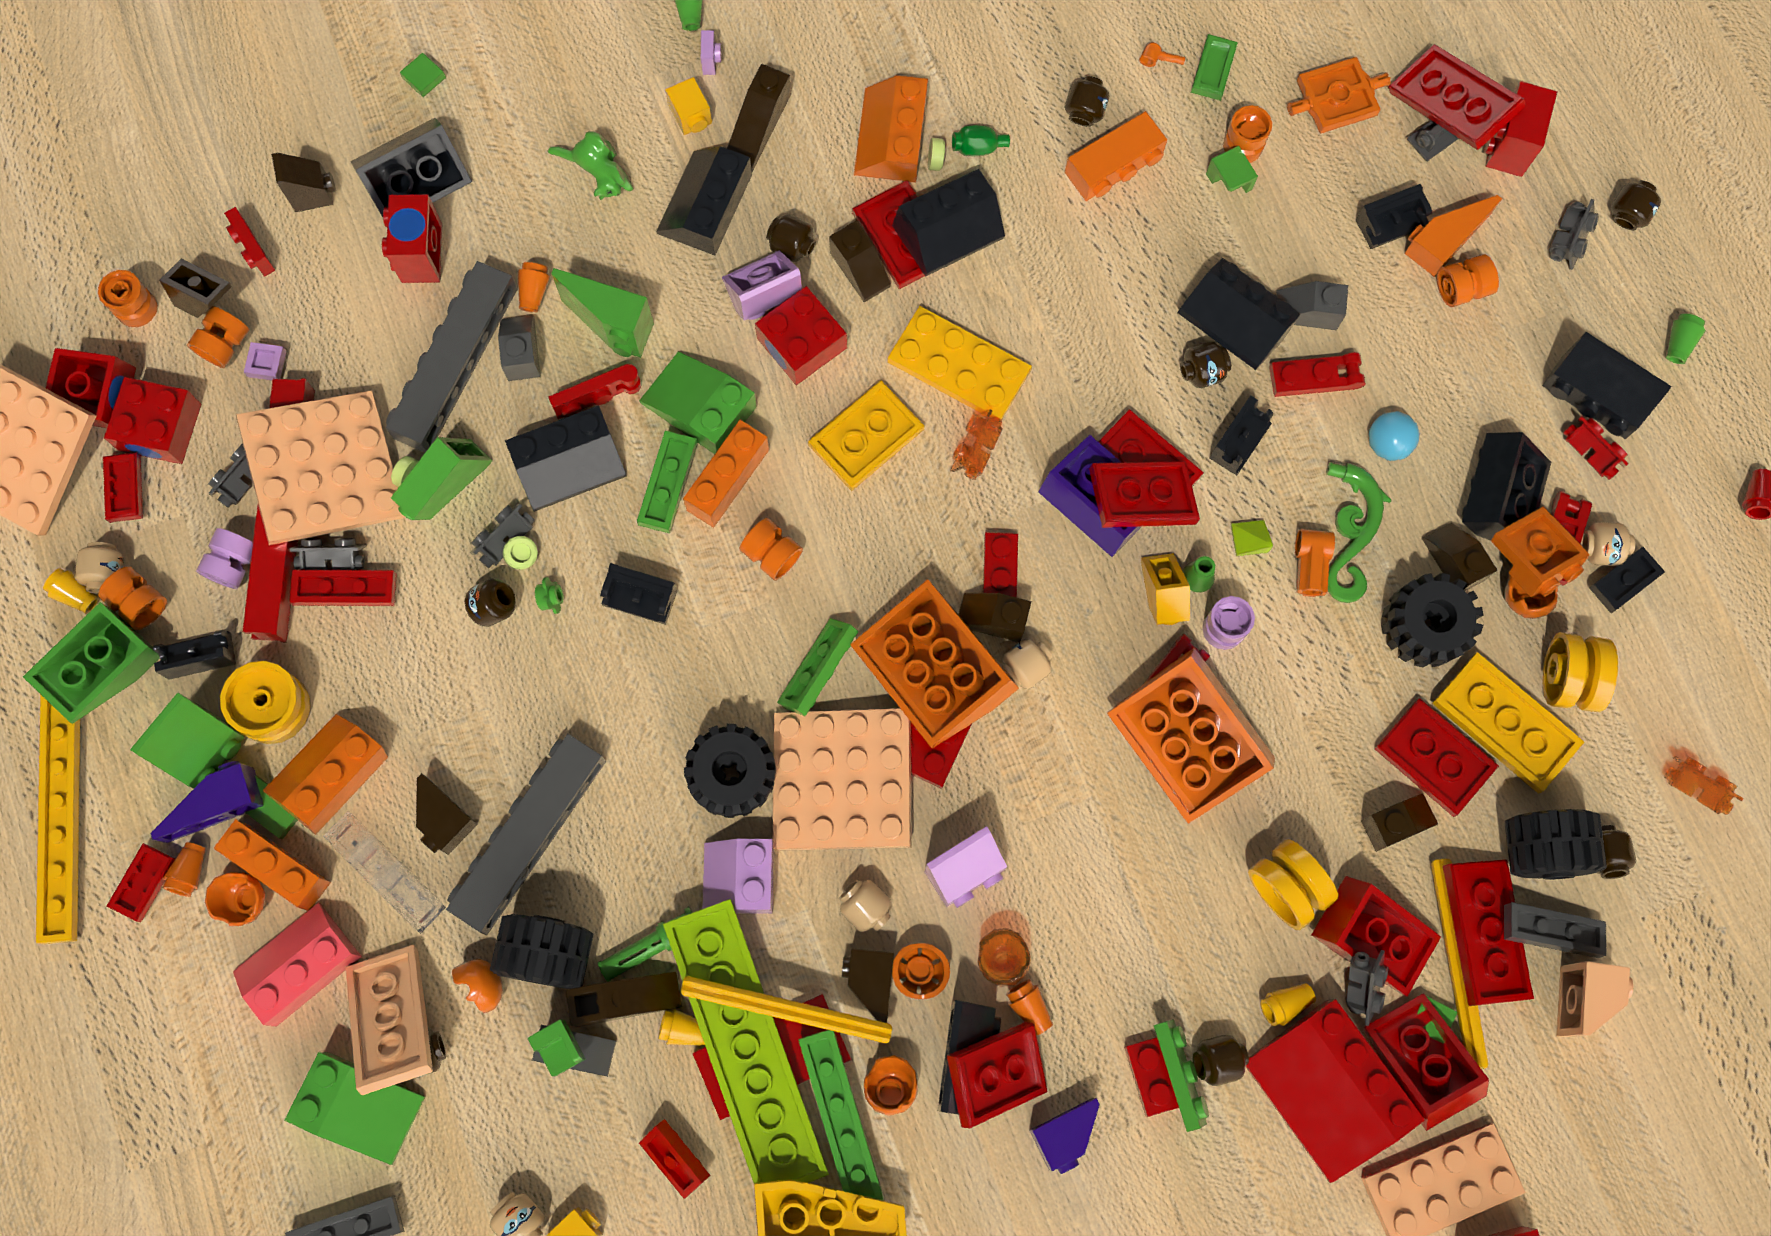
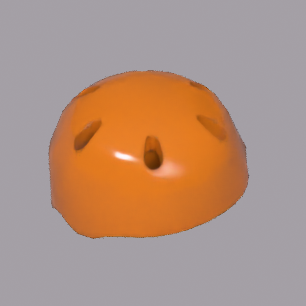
M910 944L902 948L894 959L892 967L893 981L897 989L907 997L914 999L933 998L944 990L949 981L950 965L948 959L940 949L931 944ZM919 948L922 949V952H921V955H920V956H918V949H919ZM902 958H904L907 961L906 964L901 962ZM938 959L939 962L933 965L932 961ZM906 977V980L901 983L900 979ZM931 979H937L938 984H935ZM917 986H920V994L917 993Z

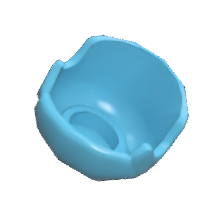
M1402 412L1384 413L1370 427V447L1377 456L1388 461L1405 459L1418 445L1420 436L1418 425L1409 415Z

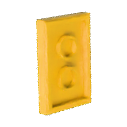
M880 380L808 441V446L853 491L919 435L925 426Z

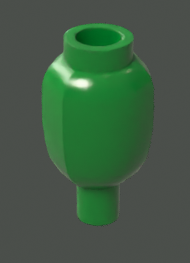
M965 126L959 132H953L952 150L959 151L963 156H985L993 153L997 147L1010 146L1009 134L997 135L994 129L987 126Z

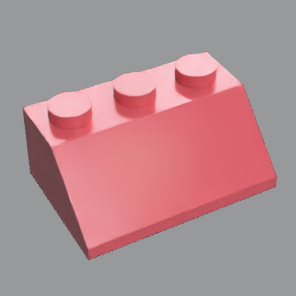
M317 903L235 969L233 974L242 998L261 1023L266 1026L277 1027L341 975L347 966L353 965L362 956L321 903Z

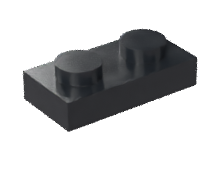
M1641 547L1629 556L1623 564L1616 566L1589 587V589L1608 611L1613 613L1664 574L1665 571L1644 547Z

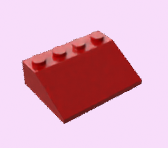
M1336 999L1326 1000L1250 1056L1249 1063L1245 1065L1329 1183H1333L1398 1142L1425 1121L1424 1117Z

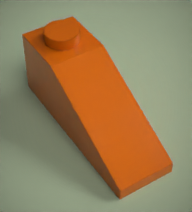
M1495 195L1434 217L1425 227L1421 224L1418 225L1407 239L1411 244L1404 254L1435 277L1438 274V270L1444 267L1476 232L1503 198Z

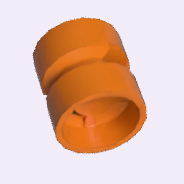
M1253 105L1238 109L1233 115L1229 129L1224 137V151L1226 152L1239 146L1250 163L1257 160L1262 154L1266 141L1272 131L1273 123L1266 110Z
M1483 254L1466 259L1463 265L1461 262L1441 267L1437 274V285L1446 305L1455 307L1468 303L1473 298L1481 299L1495 294L1499 287V277L1492 259L1488 255Z
M116 270L110 272L101 280L98 287L99 299L122 324L128 327H141L154 318L158 306L156 298L133 273L127 270Z
M212 306L202 320L204 328L196 329L188 341L187 347L213 365L225 368L235 353L232 348L233 345L239 346L250 329L235 316ZM218 332L224 336L223 339L216 334Z
M765 518L757 523L745 536L739 547L740 551L752 562L759 560L761 562L760 569L774 581L784 576L797 562L803 552V548L790 536L782 537V529L769 518Z
M127 566L112 573L101 585L98 592V597L114 612L118 611V616L134 630H141L152 624L162 614L167 605V599L152 585H147V581L137 571Z

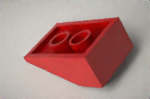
M1345 876L1337 890L1338 900L1325 910L1311 936L1349 962L1358 952L1367 953L1369 957L1377 959L1381 950H1384L1383 966L1388 967L1385 984L1408 997L1441 936L1371 883Z
M1424 993L1373 1021L1369 1026L1366 1025L1364 1027V1031L1381 1061L1424 1117L1425 1121L1421 1125L1426 1131L1487 1096L1489 1078ZM1422 1004L1425 1008V1011L1417 1014L1419 1007ZM1432 1021L1444 1044L1429 1037L1428 1032L1423 1027Z

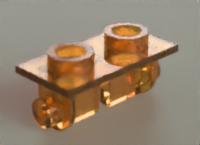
M991 409L973 415L967 423L966 431L968 433L964 442L960 443L953 453L952 459L955 461L950 471L955 472L964 469L966 470L964 475L973 480H976L977 476L982 475L990 454L983 451L981 447L983 445L989 450H993L1003 430L1001 427L1002 421L996 417H990Z
M1674 756L1673 759L1679 763L1677 769L1670 767L1664 776L1665 779L1669 780L1668 784L1677 788L1692 797L1698 787L1703 789L1696 800L1713 810L1716 814H1729L1734 806L1730 802L1733 797L1740 801L1744 799L1734 792L1738 787L1721 775H1718L1716 779L1706 775L1704 771L1707 767L1689 756L1685 761Z

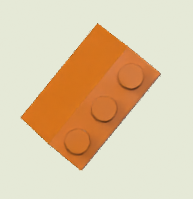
M896 75L865 88L854 176L899 181L907 180L908 182L917 181L928 79Z
M335 714L263 789V792L316 835L383 764L388 756L383 747L357 725Z

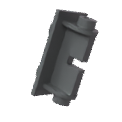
M1432 120L1407 138L1410 144L1427 162L1459 139Z
M1594 199L1590 200L1588 207H1585L1580 202H1574L1567 207L1560 224V229L1570 231V233L1557 231L1549 249L1552 260L1558 262L1563 259L1569 260L1571 270H1573L1577 259L1584 257L1588 244L1587 235L1589 232L1595 231L1598 223L1599 214L1595 213Z
M243 443L230 457L234 463L227 472L220 469L208 483L212 487L209 495L213 496L217 491L221 494L217 500L227 508L232 503L236 505L250 487L240 479L243 474L252 480Z
M517 504L513 508L507 505L494 518L498 524L490 532L484 529L471 542L475 548L470 553L476 555L480 552L483 556L479 560L488 569L492 565L496 566L503 558L502 552L505 545L503 539L506 536L510 539L516 536H524L533 528L531 524L535 521L534 518L526 511L522 515L517 512L522 507L521 504Z
M321 538L301 539V544L290 548V552H299V556L294 558L296 570H327V560H332V570L364 569L365 566L364 556L359 555L358 551L367 547L366 543L356 544L355 538L335 539V544H322Z
M1381 950L1377 959L1369 957L1367 953L1358 952L1350 960L1349 980L1351 981L1348 985L1346 1005L1354 1014H1366L1365 1025L1369 1026L1374 1013H1381L1385 1001V993L1380 992V988L1384 987L1388 975V967L1383 966L1384 950Z

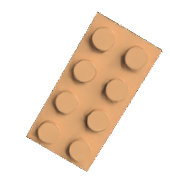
M411 945L347 966L346 979L357 1091L361 1095H365L433 1072L419 952L416 947Z
M1494 1123L1486 1124L1361 1178L1386 1236H1427L1526 1193Z

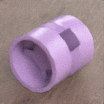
M216 528L208 545L211 553L203 555L196 572L220 585L238 589L246 573L243 565L250 564L253 542L233 532Z
M1229 596L1222 598L1216 602L1203 621L1202 630L1205 639L1217 649L1228 650L1235 648L1244 640L1254 626L1255 615L1253 609L1247 601L1240 597Z

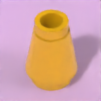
M56 569L45 581L43 590L48 592L49 598L88 614L97 605L99 597L94 595V593L87 592L86 586L79 584L75 580V574L71 570Z
M1304 983L1267 993L1266 998L1261 1000L1260 1005L1266 1020L1272 1026L1278 1024L1285 1026L1311 1004L1315 1003L1316 996L1311 986Z
M676 1009L673 1012L664 1011L658 1039L665 1040L666 1045H705L696 1018Z

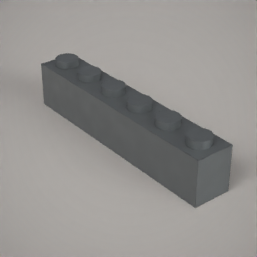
M479 261L476 262L472 270H468L462 283L463 288L458 297H454L451 300L447 310L448 315L443 324L436 327L432 337L433 342L428 352H424L420 356L417 372L412 380L406 382L397 408H393L387 417L386 429L394 440L426 453L441 433L518 290L512 275Z
M569 734L566 735L564 740L558 739L549 752L551 758L544 768L539 767L534 772L529 781L530 789L524 797L519 796L513 802L509 809L511 816L505 825H499L493 831L488 841L491 844L484 855L479 854L472 861L468 872L471 874L463 885L458 884L452 890L447 899L450 903L446 908L448 912L484 935L489 934L606 763L602 755Z

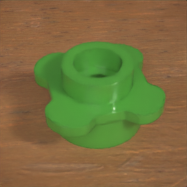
M544 577L542 584L536 585L535 599L539 609L542 611L552 609L554 614L560 613V604L564 600L561 586L556 581L551 582L549 577Z

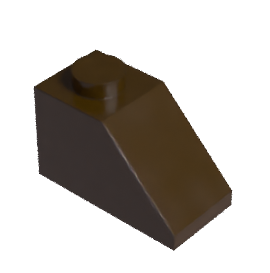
M283 153L271 154L276 183L295 212L333 205L331 192L336 191L334 179L330 172H325L319 161Z
M857 220L829 236L831 256L863 302L891 287L889 278L873 243Z
M182 258L159 280L173 305L196 318H199L232 287L230 282Z
M1453 523L1422 539L1442 573L1450 574L1449 582H1454L1459 578L1467 583L1463 588L1464 591L1484 582L1497 571L1480 541Z
M964 593L959 616L972 631L1019 643L1024 634L1032 601L1001 593Z
M421 773L417 777L416 828L424 834L420 841L433 853L440 849L449 855L478 824L437 785Z
M1423 793L1361 820L1376 852L1438 825Z
M851 948V956L843 957L841 978H848V987L875 1021L887 1023L894 953Z

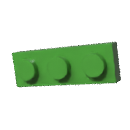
M669 431L664 432L637 519L638 526L670 534L698 444L697 438Z
M830 618L777 703L789 711L806 716L810 708L815 704L823 687L832 677L845 652L851 647L850 644L859 631L851 624Z
M1174 1019L1154 1025L1155 1032L1186 1131L1190 1132L1201 1129L1207 1125L1205 1118L1209 1117V1111L1204 1097H1198L1194 1084V1082L1198 1081L1195 1066L1191 1060L1187 1061L1183 1049V1047L1187 1046L1184 1031L1180 1025L1176 1026Z

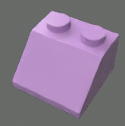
M780 250L722 277L734 309L744 321L747 319L754 320L763 316L766 310L779 306L802 289L799 268Z
M986 826L927 863L924 873L945 906L948 907L954 903L956 908L974 898L972 891L984 885L988 889L1004 879L1001 873L1005 871L1007 865L991 832Z
M730 839L704 843L703 909L731 899L736 913L773 914V840Z

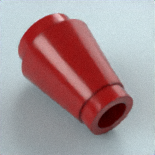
M1757 469L1752 472L1742 504L1745 514L1749 518L1756 520L1771 518V470Z

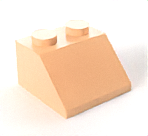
M1588 961L1560 966L1556 1036L1563 1038L1589 1036L1627 1006L1628 999L1631 998L1633 993V980L1630 977V968Z

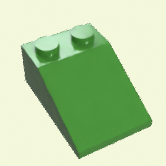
M553 268L551 274L561 301L616 354L623 357L633 355L641 358L654 325L647 297Z
M679 351L639 400L642 405L687 436L697 438V442L713 454L718 451L738 421L742 420L745 422L757 407L753 391L728 374Z
M100 602L40 659L23 678L73 724L136 682L160 657L153 650V647L119 617L116 612Z
M177 693L130 750L194 789L207 775L217 772L219 766L238 753L241 748V741L245 736L211 711Z
M318 1052L284 1121L318 1137L393 1165L425 1096L399 1084L361 1095L356 1089L354 1063L329 1052Z

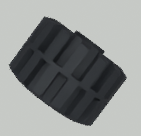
M1432 573L1412 580L1390 597L1388 601L1391 604L1384 608L1382 617L1388 618V622L1382 625L1383 634H1391L1392 640L1387 642L1391 650L1398 647L1402 651L1398 658L1404 662L1413 659L1415 660L1414 666L1425 667L1429 664L1432 667H1436L1464 655L1465 651L1470 650L1477 641L1473 638L1481 634L1483 625L1476 623V620L1484 616L1482 607H1474L1472 601L1478 599L1474 590L1468 594L1463 590L1467 583L1459 578L1454 582H1449L1450 574L1440 573L1433 577ZM1427 619L1432 621V625L1429 627L1425 623Z
M727 723L726 727L718 728L716 725L709 728L708 733L703 736L700 734L694 740V746L691 750L688 749L685 757L687 761L686 767H684V777L691 795L699 805L714 815L734 818V816L738 815L746 816L766 802V798L773 790L776 769L773 753L762 736L759 737L754 733L753 729L746 726L741 728L737 727L736 724ZM732 764L737 765L736 770L740 776L738 778L731 777L729 781L725 780L726 775L722 771L723 768H730Z
M1579 809L1547 810L1520 814L1505 820L1511 875L1521 878L1555 880L1594 874L1607 868L1600 814Z
M518 914L502 916L490 970L498 976L565 989L582 987L594 934L583 927L546 916L534 915L532 917Z

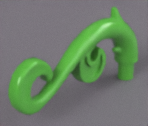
M1330 462L1327 468V475L1341 478L1342 482L1349 483L1355 493H1358L1359 489L1367 502V519L1363 526H1357L1354 522L1355 519H1361L1364 516L1362 510L1357 506L1348 505L1341 508L1335 520L1337 531L1342 536L1354 540L1331 565L1328 576V592L1339 602L1352 603L1358 601L1367 590L1365 575L1357 567H1349L1347 572L1352 575L1354 581L1351 587L1345 588L1338 584L1337 574L1346 563L1371 542L1383 518V502L1390 503L1392 500L1382 491L1372 475L1363 468L1346 463L1344 466Z

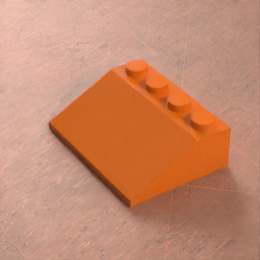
M928 579L850 644L932 748L993 711L1019 689L945 597Z
M1195 648L1168 665L1107 712L1113 723L1188 824L1274 769V755Z

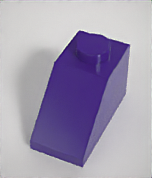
M1091 1098L1029 1130L1048 1170L1054 1171L1058 1169L1059 1173L1063 1174L1079 1165L1077 1159L1085 1155L1100 1106L1097 1098Z

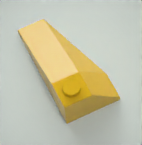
M792 1179L754 1183L757 1236H907L904 1205Z

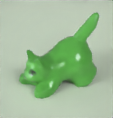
M595 131L586 132L584 139L579 141L571 151L560 146L548 149L549 154L575 162L585 171L592 174L597 182L594 196H599L600 200L605 197L619 196L621 194V187L629 192L634 189L622 167L613 160L617 153L612 144Z

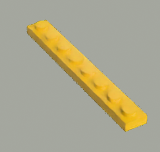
M41 694L36 943L52 944L77 941L80 719L73 724L70 723Z

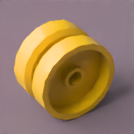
M1565 632L1556 634L1549 645L1543 668L1542 684L1547 704L1561 708H1570L1576 704L1577 708L1591 712L1605 710L1612 699L1618 676V655L1613 640L1590 636L1583 640L1582 636Z
M267 661L249 662L237 668L225 681L220 694V708L226 722L241 734L257 742L275 744L294 737L306 724L310 713V696L304 684L280 665Z
M1291 839L1284 840L1272 850L1273 861L1261 859L1248 870L1249 878L1261 898L1282 921L1295 930H1302L1314 920V909L1326 910L1338 900L1337 889L1323 867L1306 849Z

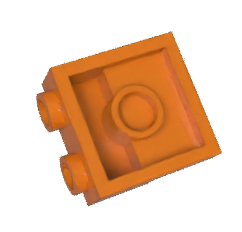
M1544 506L1495 533L1491 540L1513 564L1509 574L1530 597L1538 593L1546 597L1559 587L1560 580L1565 579L1568 583L1575 580L1584 571L1582 565L1590 555Z

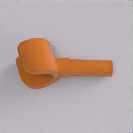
M1152 42L1146 46L1139 61L1147 67H1154L1157 60L1184 65L1185 57L1162 51L1157 43Z

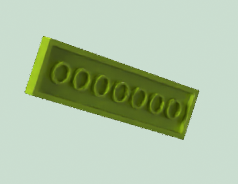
M731 899L663 924L682 980L686 976H691L765 994ZM689 997L753 1183L787 1179L809 1183L829 1175L774 1018Z

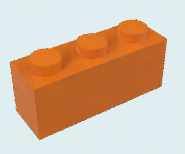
M1145 111L1068 157L1065 174L1085 201L1094 196L1097 198L1102 197L1117 182L1121 180L1126 182L1133 178L1142 167L1146 165L1150 167L1158 163L1164 156L1167 138Z
M739 420L684 496L683 500L686 511L714 528L768 453V437L742 420Z
M237 819L233 821L214 847L216 851L290 903L307 911L315 905L331 883L253 827Z

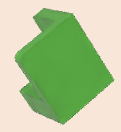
M1239 146L1212 158L1206 172L1212 184L1222 180L1230 192L1242 187L1247 193L1253 189L1258 175Z
M560 1019L527 1038L533 1050L540 1053L553 1077L586 1060L565 1020Z

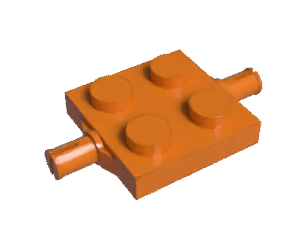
M1353 57L1299 74L1297 83L1303 94V99L1288 103L1287 110L1290 112V116L1308 111L1313 117L1320 134L1378 116L1381 109L1375 98V89L1389 86L1391 80L1387 72L1370 78L1362 69L1358 58Z

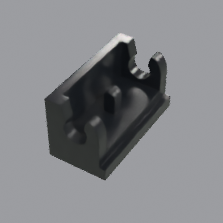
M1421 184L1362 207L1355 221L1370 249L1409 235L1418 225L1421 224L1425 227L1429 223L1427 216L1432 214V208L1422 191L1423 187Z
M1251 395L1209 458L1236 476L1272 424L1270 422L1273 416L1272 410L1268 409L1265 413L1261 412L1257 408L1258 399Z
M610 563L600 594L603 597L601 604L614 610L666 625L677 594V588L672 581Z
M219 630L209 636L169 645L158 644L153 646V650L160 657V661L154 663L155 672L168 680L236 665L232 636L229 631Z

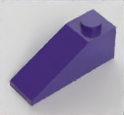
M232 761L219 766V771L207 775L151 832L152 840L169 843L264 806L255 778L254 768L241 764L239 761Z

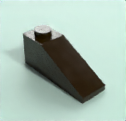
M764 64L760 65L748 88L727 147L729 150L750 157L752 172L791 96L790 75Z

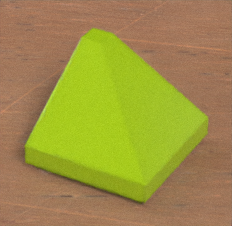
M1264 520L1231 524L1236 556L1269 553L1272 549V540Z

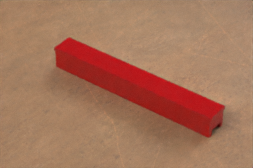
M301 378V380L273 379L269 408L314 401L315 390L306 378ZM257 505L242 632L244 634H251L252 640L287 643L291 608L292 570H295L294 558L297 555V552H290V548L297 546L298 540L269 545L259 505Z

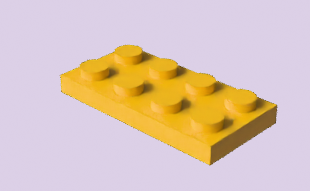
M921 306L918 307L888 356L889 364L998 423H1001L1032 370V366Z
M1478 652L1468 660L1432 702L1435 707L1538 794L1544 792L1584 744L1580 737Z

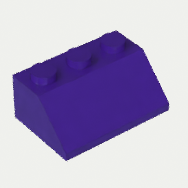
M1089 435L1049 472L1038 493L1106 553L1113 557L1141 527L1102 528L1089 468L1092 463H1120L1121 461Z

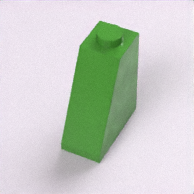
M437 437L392 495L391 499L399 506V512L410 520H431L481 474L493 460L471 439Z

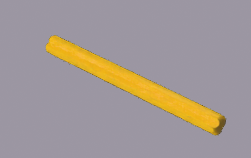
M1445 858L1437 859L1431 862V869L1462 1043L1479 1067L1485 1069L1488 1067V1059L1478 1005L1468 1006L1443 865L1452 864V861Z
M686 976L683 979L681 994L684 996L877 1042L889 1043L892 1034V1025L691 976Z

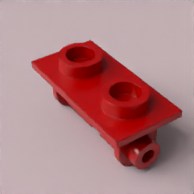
M1581 416L1577 420L1581 424L1579 428L1572 424L1563 432L1567 437L1565 441L1581 456L1592 448L1596 453L1586 461L1601 477L1605 476L1610 480L1619 472L1615 467L1617 464H1620L1623 468L1629 464L1624 459L1628 454L1618 443L1613 441L1609 444L1601 436L1605 431L1593 418L1590 417L1586 421Z

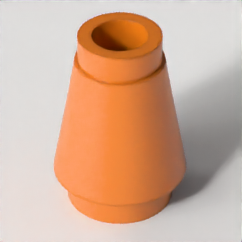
M533 262L522 263V269L518 270L520 310L533 313L538 312L550 276L547 274L548 267Z
M186 842L163 877L165 880L163 889L180 896L191 897L193 890H198L206 848L198 844Z
M1030 979L1021 982L1007 992L1006 995L1010 1000L1008 1005L1024 1022L1034 1023L1036 1035L1042 1034L1053 1026L1038 985H1033Z

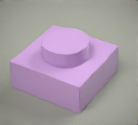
M701 30V64L703 75H716V63H721L722 59L721 43H715L714 30Z
M251 342L244 368L245 375L250 378L265 380L280 379L287 351L283 346Z

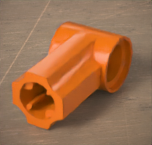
M1301 528L1298 530L1295 541V557L1299 558L1296 593L1308 597L1325 596L1327 594L1329 562L1333 557L1335 548L1334 532Z

